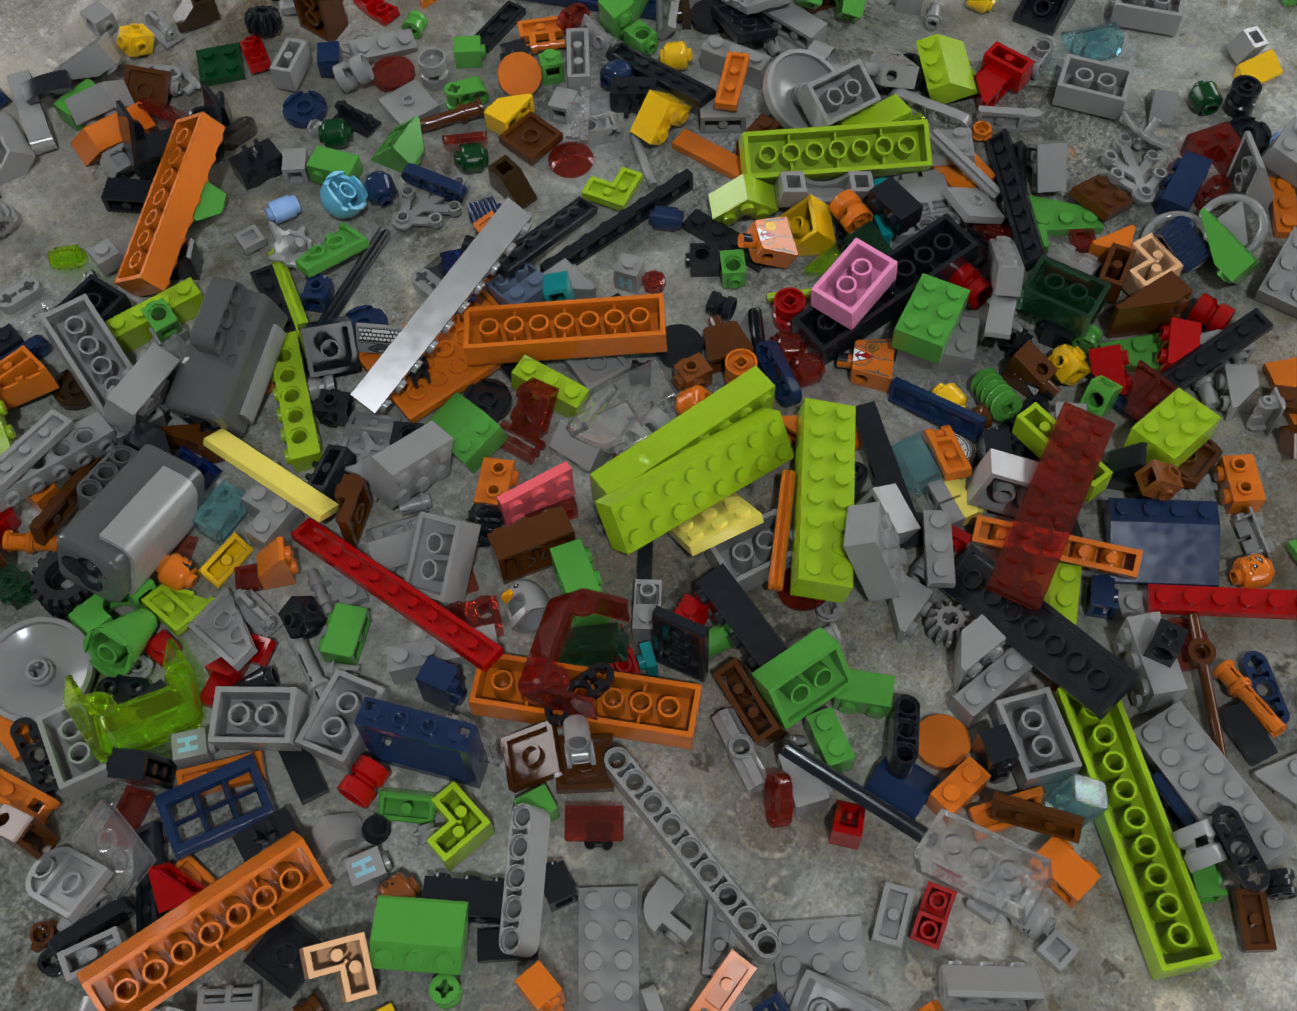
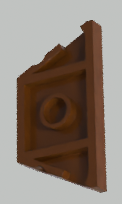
M1211 438L1178 467L1184 488L1195 490L1220 459L1223 451Z

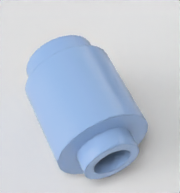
M294 194L291 196L285 195L267 203L268 208L264 209L268 220L274 221L276 225L297 217V214L302 212Z

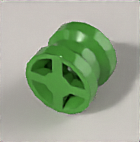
M410 11L407 15V20L403 22L401 28L402 30L410 28L414 39H419L422 36L423 30L428 25V20L421 12Z
M1082 324L1077 331V336L1072 341V346H1078L1085 355H1089V349L1098 347L1097 343L1101 341L1103 333L1095 325Z
M439 974L434 977L429 986V995L439 1008L446 1010L452 1009L459 1004L463 993L456 977L449 974Z

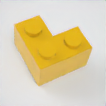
M649 89L630 132L649 144L661 146L668 137L671 125L682 127L688 120L691 106L672 94Z

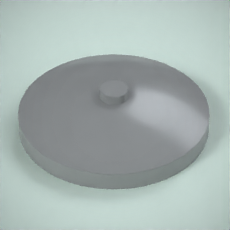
M790 49L777 56L767 67L763 79L765 101L776 121L780 122L783 128L812 127L795 93L806 84L835 71L832 65L823 57L806 49Z
M34 617L20 621L0 634V716L11 722L27 717L36 723L35 717L90 692L95 680L96 669L89 662L92 659L89 652L84 653L83 639L85 635L77 627L59 618Z

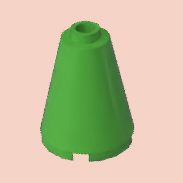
M139 608L92 629L83 639L84 653L89 652L92 658L89 660L91 665L100 673L109 677L126 675L131 671L157 629V618L153 612L145 608Z

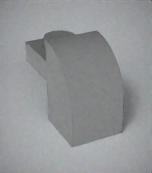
M663 876L650 889L645 898L643 907L645 925L649 934L654 939L663 930L665 932L663 936L672 945L678 947L680 944L683 948L687 949L693 941V932L674 917L685 904V894Z

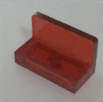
M565 806V841L622 842L624 840V806Z

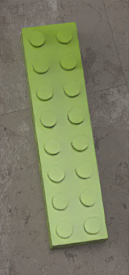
M928 119L742 132L738 140L742 174L769 184L776 183L781 171H804V175L808 179L822 181L837 179L848 171H871L872 177L914 172L918 174L921 171H928L933 166Z
M757 366L749 369L590 474L593 501L609 494L761 407L774 409L775 385Z
M805 398L797 414L796 481L793 506L790 595L844 603L853 589V566L843 546L848 507L854 506L856 406Z
M761 407L594 501L612 549L629 555L795 458L781 413L778 410Z

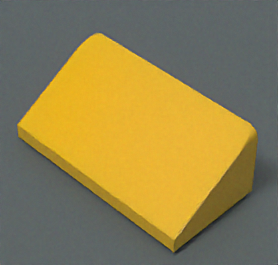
M1270 49L1238 64L1233 78L1240 75H1250L1257 78L1263 84L1282 75L1283 70L1274 50Z
M234 532L196 573L216 588H219L254 549Z

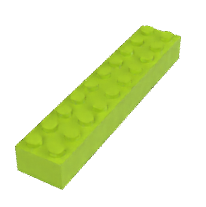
M1057 688L1054 699L1082 763V767L1077 774L1153 981L1213 967L1222 957L1180 849L1172 835L1173 831L1122 700L1102 720H1099L1063 689Z

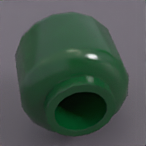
M1201 80L1196 82L1188 94V99L1194 112L1203 116L1217 112L1223 101L1217 84L1212 81Z
M343 118L325 119L322 125L318 127L320 143H324L327 148H346L349 140H353L352 126H348Z
M462 143L459 145L458 151H454V164L459 165L462 173H481L484 167H488V150L481 143Z

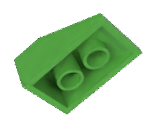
M598 0L600 25L607 33H610L619 41L624 38L623 30L639 20L649 0Z
M1203 208L1200 210L1214 264L1219 268L1216 273L1229 284L1233 282L1239 285L1262 264L1210 211Z
M458 392L425 423L427 424L433 420L453 438L452 456L472 474L482 466L484 457L490 458L509 438L498 423Z

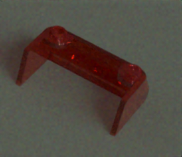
M585 588L552 598L546 605L518 682V689L522 698L531 703L598 720L599 713L595 699L568 692L571 683L569 672L557 664L574 616L587 617L591 614H597L630 623L632 616L629 600Z

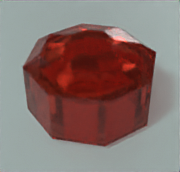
M651 270L644 274L642 286L645 292L650 294L661 293L666 286V278L663 272Z

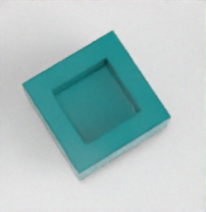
M650 641L639 643L640 654L636 655V660L640 671L645 670L646 676L657 677L658 664Z

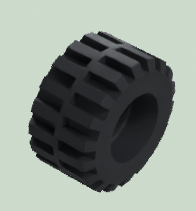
M49 551L46 553L47 557L44 559L40 558L37 561L38 567H33L31 572L34 576H31L29 580L32 585L30 589L35 595L34 597L53 617L56 615L59 619L64 620L77 605L84 603L94 593L77 584H73L67 589L59 590L61 584L67 579L59 570L57 551L54 553Z

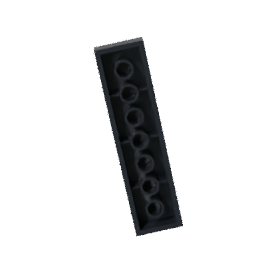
M945 213L885 254L897 261L896 280L853 330H850L813 306H809L792 318V334L824 367L838 357V352H846L855 345V341L863 340L902 313L923 273L947 282L961 266L976 262L979 244Z

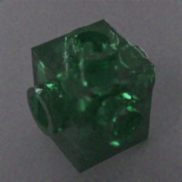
M12 562L0 570V601L5 606L11 603L18 610L32 601L35 595L30 589L32 586L29 582L31 574L27 570L21 573Z

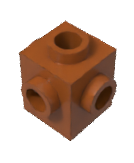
M700 352L688 358H683L674 365L672 381L678 390H684L694 385H701L706 388L712 384L713 369Z
M1153 459L1134 473L1142 495L1149 498L1167 501L1184 488L1180 478L1181 473L1173 464Z

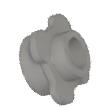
M434 822L418 826V832L412 834V837L417 838L418 845L426 844V840L441 827H435Z

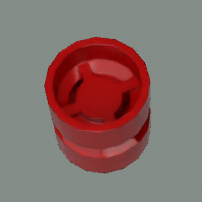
M968 263L956 270L948 282L970 290L967 305L975 310L984 305L988 298L992 296L993 288L991 282L983 276L980 277V272L972 264Z
M786 287L780 289L775 294L772 319L773 325L780 332L792 333V318L805 310L806 297L802 291L797 288Z
M1203 293L1187 320L1202 323V326H1206L1207 332L1218 329L1223 331L1234 316L1236 309L1225 303L1218 305L1216 298Z
M360 754L351 767L352 774H346L336 789L355 805L367 809L376 797L375 789L383 787L390 777V773L375 760Z

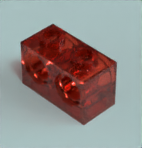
M534 377L525 383H521L516 392L517 404L510 415L512 420L510 430L535 441L546 435L549 430L559 388Z
M483 595L467 602L456 601L444 607L458 618L464 619L473 628L494 624L497 637L505 635L496 595ZM486 613L492 614V616L489 618H481V616Z

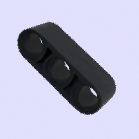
M907 694L896 698L888 718L886 769L891 776L897 779L907 778L911 774L919 755L920 703L915 697Z

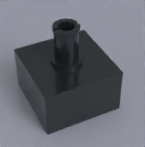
M347 316L297 324L306 373L310 378L360 369L352 322Z

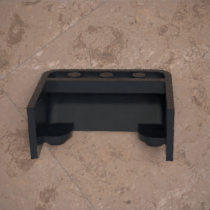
M207 84L202 85L204 106L193 108L188 113V116L205 112L222 124L220 101ZM118 100L116 101L119 131L132 169L142 179L152 178L156 174L173 128L144 133L142 124L134 120L123 103ZM224 140L218 146L215 154L216 160L213 165L218 164L224 158Z

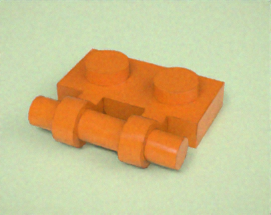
M560 15L517 21L520 38L524 37L525 42L530 43L526 44V46L531 47L533 55L546 49L558 51L557 49L566 48L565 39L556 40V38L564 37ZM547 39H549V41H545V42H538V43L536 42V41H540V40H547Z

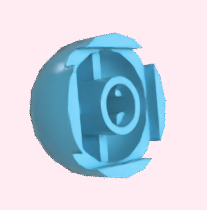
M341 170L333 171L323 181L320 188V202L329 214L336 218L347 219L354 217L367 205L366 198L368 193L363 183L354 175L351 177L344 175L345 171Z

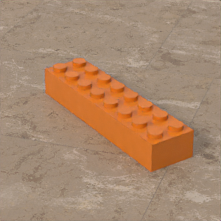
M199 112L175 121L114 284L137 297L160 293L169 287L170 276L178 263L177 257L180 249L186 242L187 230L193 222L195 208L201 201L202 189L208 182V173L216 160L215 154L218 146L223 141L222 135L225 130V126L205 112Z
M664 293L468 307L464 312L463 350L468 366L519 362L524 354L537 361L667 352Z
M503 654L486 672L476 668L468 700L473 715L535 725L547 721L544 712L545 704L590 667ZM614 671V685L578 714L587 718L590 734L613 733L615 738L693 750L702 699V685ZM600 672L596 674L597 680L600 678L604 681L607 680L606 673L603 675ZM593 683V684L591 685V687H592V690H595V688H594V683ZM577 688L572 693V697L575 700H583L588 695V691L584 688ZM565 698L566 705L569 703L567 698ZM556 707L552 709L553 716L555 714L563 715L562 709L558 710Z
M292 831L77 972L76 976L98 1011H150L331 888V885L303 837Z

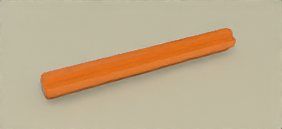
M788 469L783 470L781 475L768 589L771 591H781L784 583L796 472Z

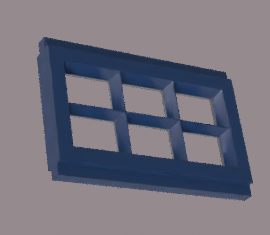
M253 753L154 796L177 861L229 839L276 812ZM249 772L254 787L232 796L227 782ZM221 785L226 799L203 809L198 794ZM257 792L262 806L239 816L234 801ZM193 798L197 812L175 821L170 807ZM228 804L233 819L210 828L205 814ZM199 817L204 832L182 841L177 827Z

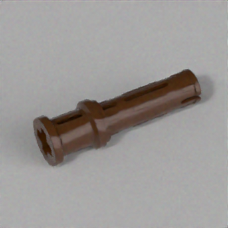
M480 97L476 98V101L467 104L458 103L455 109L420 119V125L427 124L421 127L422 134L461 121L465 124L468 123L469 119L481 116L484 118V108Z

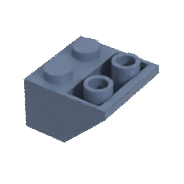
M526 263L523 268L509 278L499 274L486 283L487 289L499 305L546 302L543 295L544 274L530 263Z

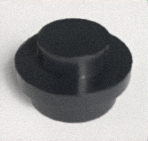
M375 815L364 821L361 833L367 842L378 845L384 843L389 838L391 827L386 818Z

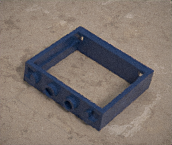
M364 697L354 724L373 760L480 789L489 761L477 725ZM462 728L470 730L468 738L466 735L460 734ZM385 740L392 741L390 747L384 746Z

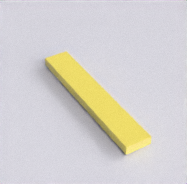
M220 429L204 438L203 446L319 523L337 512L339 504L227 430Z

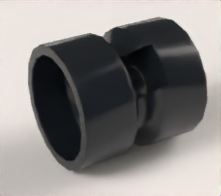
M1250 75L1235 77L1223 103L1224 113L1231 118L1250 116L1262 91L1261 82Z

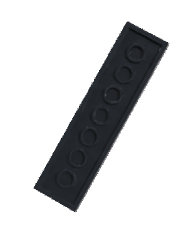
M972 544L954 562L955 587L939 588L957 604L961 603L962 608L969 611L976 619L983 614L1006 637V644L1013 647L1034 667L1099 720H1102L1141 679L1137 672Z

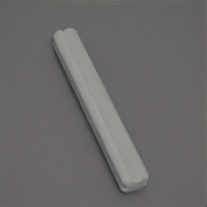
M935 128L929 133L930 141L988 197L995 199L1001 193L999 186L939 129Z

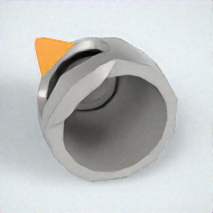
M519 579L509 585L507 590L501 595L502 600L506 604L511 627L517 633L524 634L536 631L548 624L554 615L552 603L547 593L535 581Z

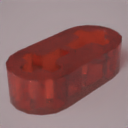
M574 3L560 12L556 24L563 31L569 28H579L584 14L589 16L590 11L584 4Z
M1220 174L1212 176L1198 191L1194 200L1195 207L1201 210L1212 199L1227 194L1231 187L1230 179Z
M785 771L772 772L767 775L765 780L766 821L772 828L788 827L793 817L792 780Z

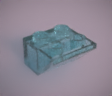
M1117 22L1100 23L1064 31L1060 34L1070 54L1098 61L1119 57L1125 39Z

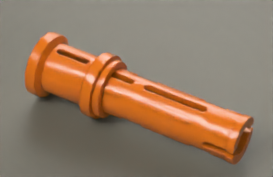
M6 530L3 535L2 546L5 553H12L13 551H26L27 554H34L37 551L56 552L58 536H53L45 546L35 543L31 531H28V533H14L13 530Z
M1232 659L1222 662L1214 669L1212 676L1215 679H1219L1227 687L1228 694L1231 697L1238 698L1247 705L1272 738L1279 736L1286 730L1287 725L1254 691L1251 680L1248 677H1244L1235 668V662Z

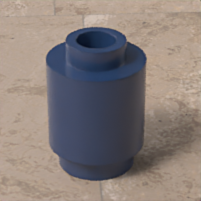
M656 205L655 209L650 210L649 223L653 224L654 229L681 230L684 211L676 207Z

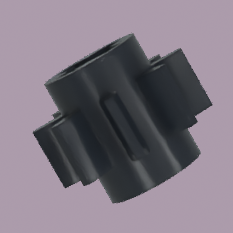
M1012 328L1010 340L1002 339V349L1008 352L1007 355L1013 357L1029 340L1032 342L1031 339L1034 336L1028 333V330L1023 328L1022 332Z

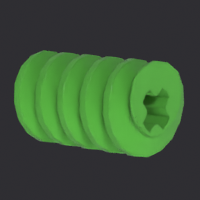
M994 368L982 369L974 376L971 382V391L988 408L993 418L998 421H1007L1020 413L1023 405L1022 399L1018 397L1017 393L1012 390L1011 386L1003 380L1002 376Z

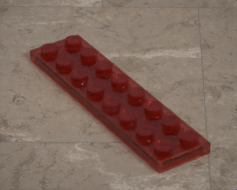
M1068 402L1063 404L986 584V589L1036 612L1041 608L1116 423Z

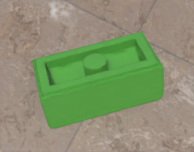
M383 787L379 791L377 815L383 816L388 821L415 824L434 822L435 825L437 812L431 799L439 794V792Z

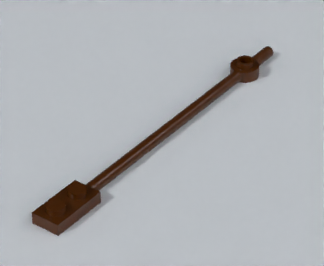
M1189 613L1187 618L1192 641L1185 649V658L1189 664L1198 668L1211 739L1227 758L1209 665L1216 658V648L1209 640L1203 638L1199 614ZM1195 652L1200 653L1203 658L1197 657ZM1240 883L1241 889L1231 891L1242 953L1276 951L1277 946L1266 892L1251 893Z

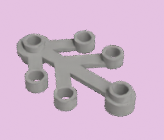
M1122 132L1115 136L1111 144L1113 150H1106L1101 157V161L1105 165L1113 167L1108 174V179L1112 183H1117L1132 193L1131 198L1135 200L1134 204L1146 207L1154 201L1156 195L1153 190L1158 183L1164 181L1167 171L1162 167H1156L1151 173V179L1145 184L1142 177L1152 165H1156L1160 154L1156 150H1148L1144 156V161L1138 167L1131 150L1133 144L1130 134ZM1117 153L1123 154L1126 165L1117 160ZM1124 175H1126L1127 177L1131 178V179L1133 180V182H1131V181L1127 180L1126 178H1124Z
M462 175L453 177L454 180L461 182L467 187L468 194L470 191L468 180ZM406 185L401 189L403 198L401 210L392 216V225L399 232H409L414 226H430L437 229L443 225L441 214H449L453 217L459 216L462 213L461 204L459 201L453 200L447 205H440L439 203L446 198L438 195L430 197V192L421 189L418 206L411 209V203L415 199L416 193L413 186ZM423 213H430L428 217H419Z

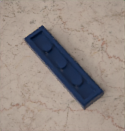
M897 376L892 380L888 401L941 426L950 425L954 432L975 442L980 440L986 423V417Z

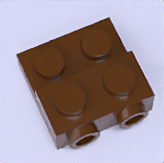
M350 473L349 475L344 474L341 483H338L335 488L334 495L340 506L336 513V523H338L344 540L357 548L374 503L365 478L358 474Z

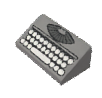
M356 323L358 351L383 354L404 326Z

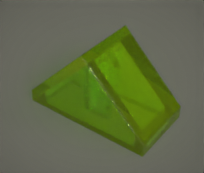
M836 243L811 260L806 266V272L825 274L842 254Z

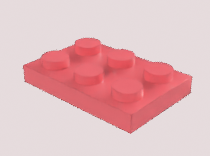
M565 461L497 496L503 525L507 527L517 523L524 517H533L559 503L569 501L575 495L572 468Z

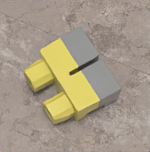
M968 477L950 481L942 478L928 483L924 497L932 510H950L951 524L958 528L968 524L975 525L977 515H983L987 512L986 509L967 504L966 479Z

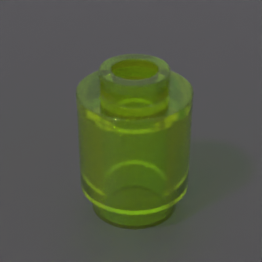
M79 244L59 246L48 251V260L51 268L58 269L59 271L82 268L84 262H87V254L85 249L81 248Z

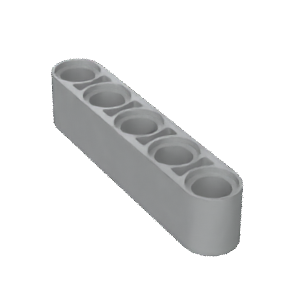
M27 69L7 76V80L29 144L37 156L58 149L41 100L33 105L25 102L20 84L33 78Z
M525 803L518 804L513 809L510 819L499 946L505 954L528 958L537 952L540 941L550 815L543 808Z

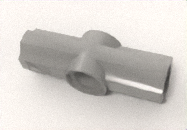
M726 708L719 711L711 720L728 753L729 762L735 767L748 795L763 791L771 785V781L754 749L753 740L746 734L734 708ZM744 747L748 752L739 755L734 752V749Z

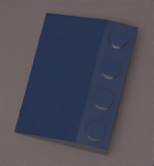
M1108 498L1101 513L1104 542L1143 550L1137 579L1133 580L1107 574L1115 578V584L1219 586L1220 519L1217 501H1160L1159 499Z

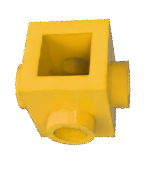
M143 23L119 26L117 44L129 57L149 55L153 53L155 34Z
M1067 344L1055 348L1052 351V355L1048 357L1057 368V372L1053 377L1063 384L1069 386L1076 385L1092 371L1084 360L1086 358L1085 353L1078 346L1073 347Z

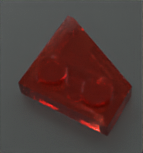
M1140 359L1134 373L1125 412L1139 422L1178 387Z

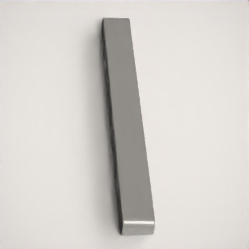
M621 747L609 749L604 756L607 777L752 957L762 965L775 963L779 958L781 950V940L777 933L631 755ZM616 760L625 763L621 768H613L610 764ZM632 782H639L643 785L639 790H630L628 788V785ZM650 804H657L661 807L655 813L648 812L645 808ZM668 826H675L679 829V832L675 835H667L664 833V829ZM687 848H692L698 854L694 858H686L682 855V852ZM711 871L717 878L712 882H707L701 878V874ZM729 894L735 898L736 902L727 906L722 904L719 899L721 896ZM743 918H750L754 921L755 926L752 929L746 930L739 925V921ZM762 942H769L774 946L775 951L771 954H764L759 950L758 946Z

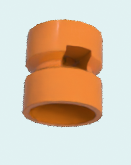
M849 189L840 192L829 205L830 212L840 221V224L849 235L861 233L873 220L872 212L862 203V200L854 190Z
M740 348L732 350L727 354L724 368L725 385L758 365L757 357L753 352Z

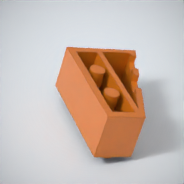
M141 101L126 107L132 118L142 124L144 133H149L156 125ZM117 112L84 127L71 141L70 144L86 167L100 160L102 153L123 142L119 131Z
M24 345L0 361V400L4 402L7 411L60 388L47 368Z

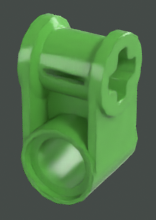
M471 76L459 81L449 82L444 87V92L448 98L446 101L448 110L457 108L456 101L467 104L476 101V98L480 97L482 105H484L489 100V93L479 76Z

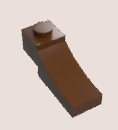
M200 423L158 426L165 432L169 449L195 453L202 456L205 463L226 461L203 446L204 438L216 431L204 432Z

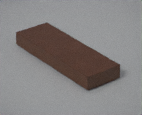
M998 792L994 793L990 813L991 819L1078 844L1085 818Z

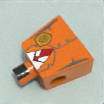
M787 217L755 220L747 232L740 233L737 239L739 248H749L752 261L755 263L788 268L798 256Z
M893 339L855 341L853 354L838 352L837 367L851 369L850 382L852 384L889 393L895 348L891 347Z

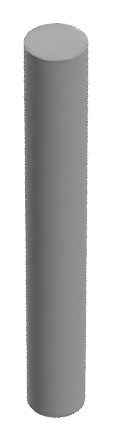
M632 133L629 138L650 189H655L658 183L640 138Z

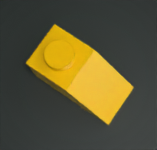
M528 93L497 98L484 111L486 128L501 135L529 111L534 113L533 95Z

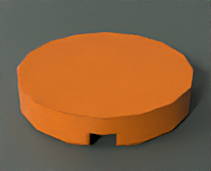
M513 52L505 56L497 69L499 85L510 96L533 94L539 87L542 79L541 68L537 60L524 52Z
M935 714L926 717L920 722L918 758L924 765L934 770L942 771L943 769L951 770L957 768L966 759L971 749V737L967 728L958 719L950 715Z

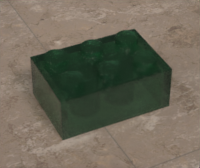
M1042 254L1022 286L1021 296L1018 297L1016 307L1086 337L1106 303L1112 284Z

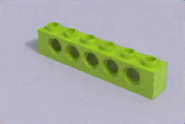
M297 331L286 333L271 380L273 383H276V388H272L276 403L279 402L280 408H276L278 420L284 426V428L280 429L283 443H287L288 448L284 450V456L287 464H292L295 472L298 473L314 469L312 466L313 461L319 462L324 452L316 413L313 412L314 402L309 392L308 375L305 372L306 368L301 352V342Z

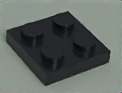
M288 916L265 933L243 962L291 1000L306 981L299 949L323 942Z

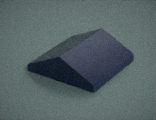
M885 756L875 769L865 788L908 816L916 819L926 804L930 793L937 787L941 779L917 764L914 765L911 774L907 778L897 779L888 773Z

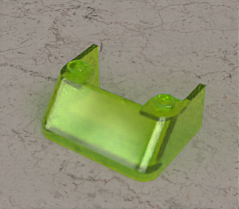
M173 638L167 640L163 661L164 678L168 686L118 705L112 696L105 692H93L84 696L72 675L65 676L63 705L98 761L106 764L109 755L112 754L113 747L146 751L171 741V734L198 729L202 725L204 713L194 670Z

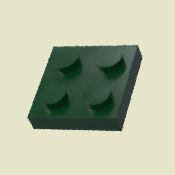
M239 42L196 50L201 85L207 84L209 87L246 79Z

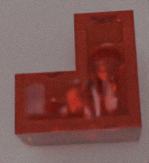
M1226 121L1187 134L1179 154L1183 157L1186 150L1212 159L1213 166L1222 178L1225 179L1242 139L1230 123Z

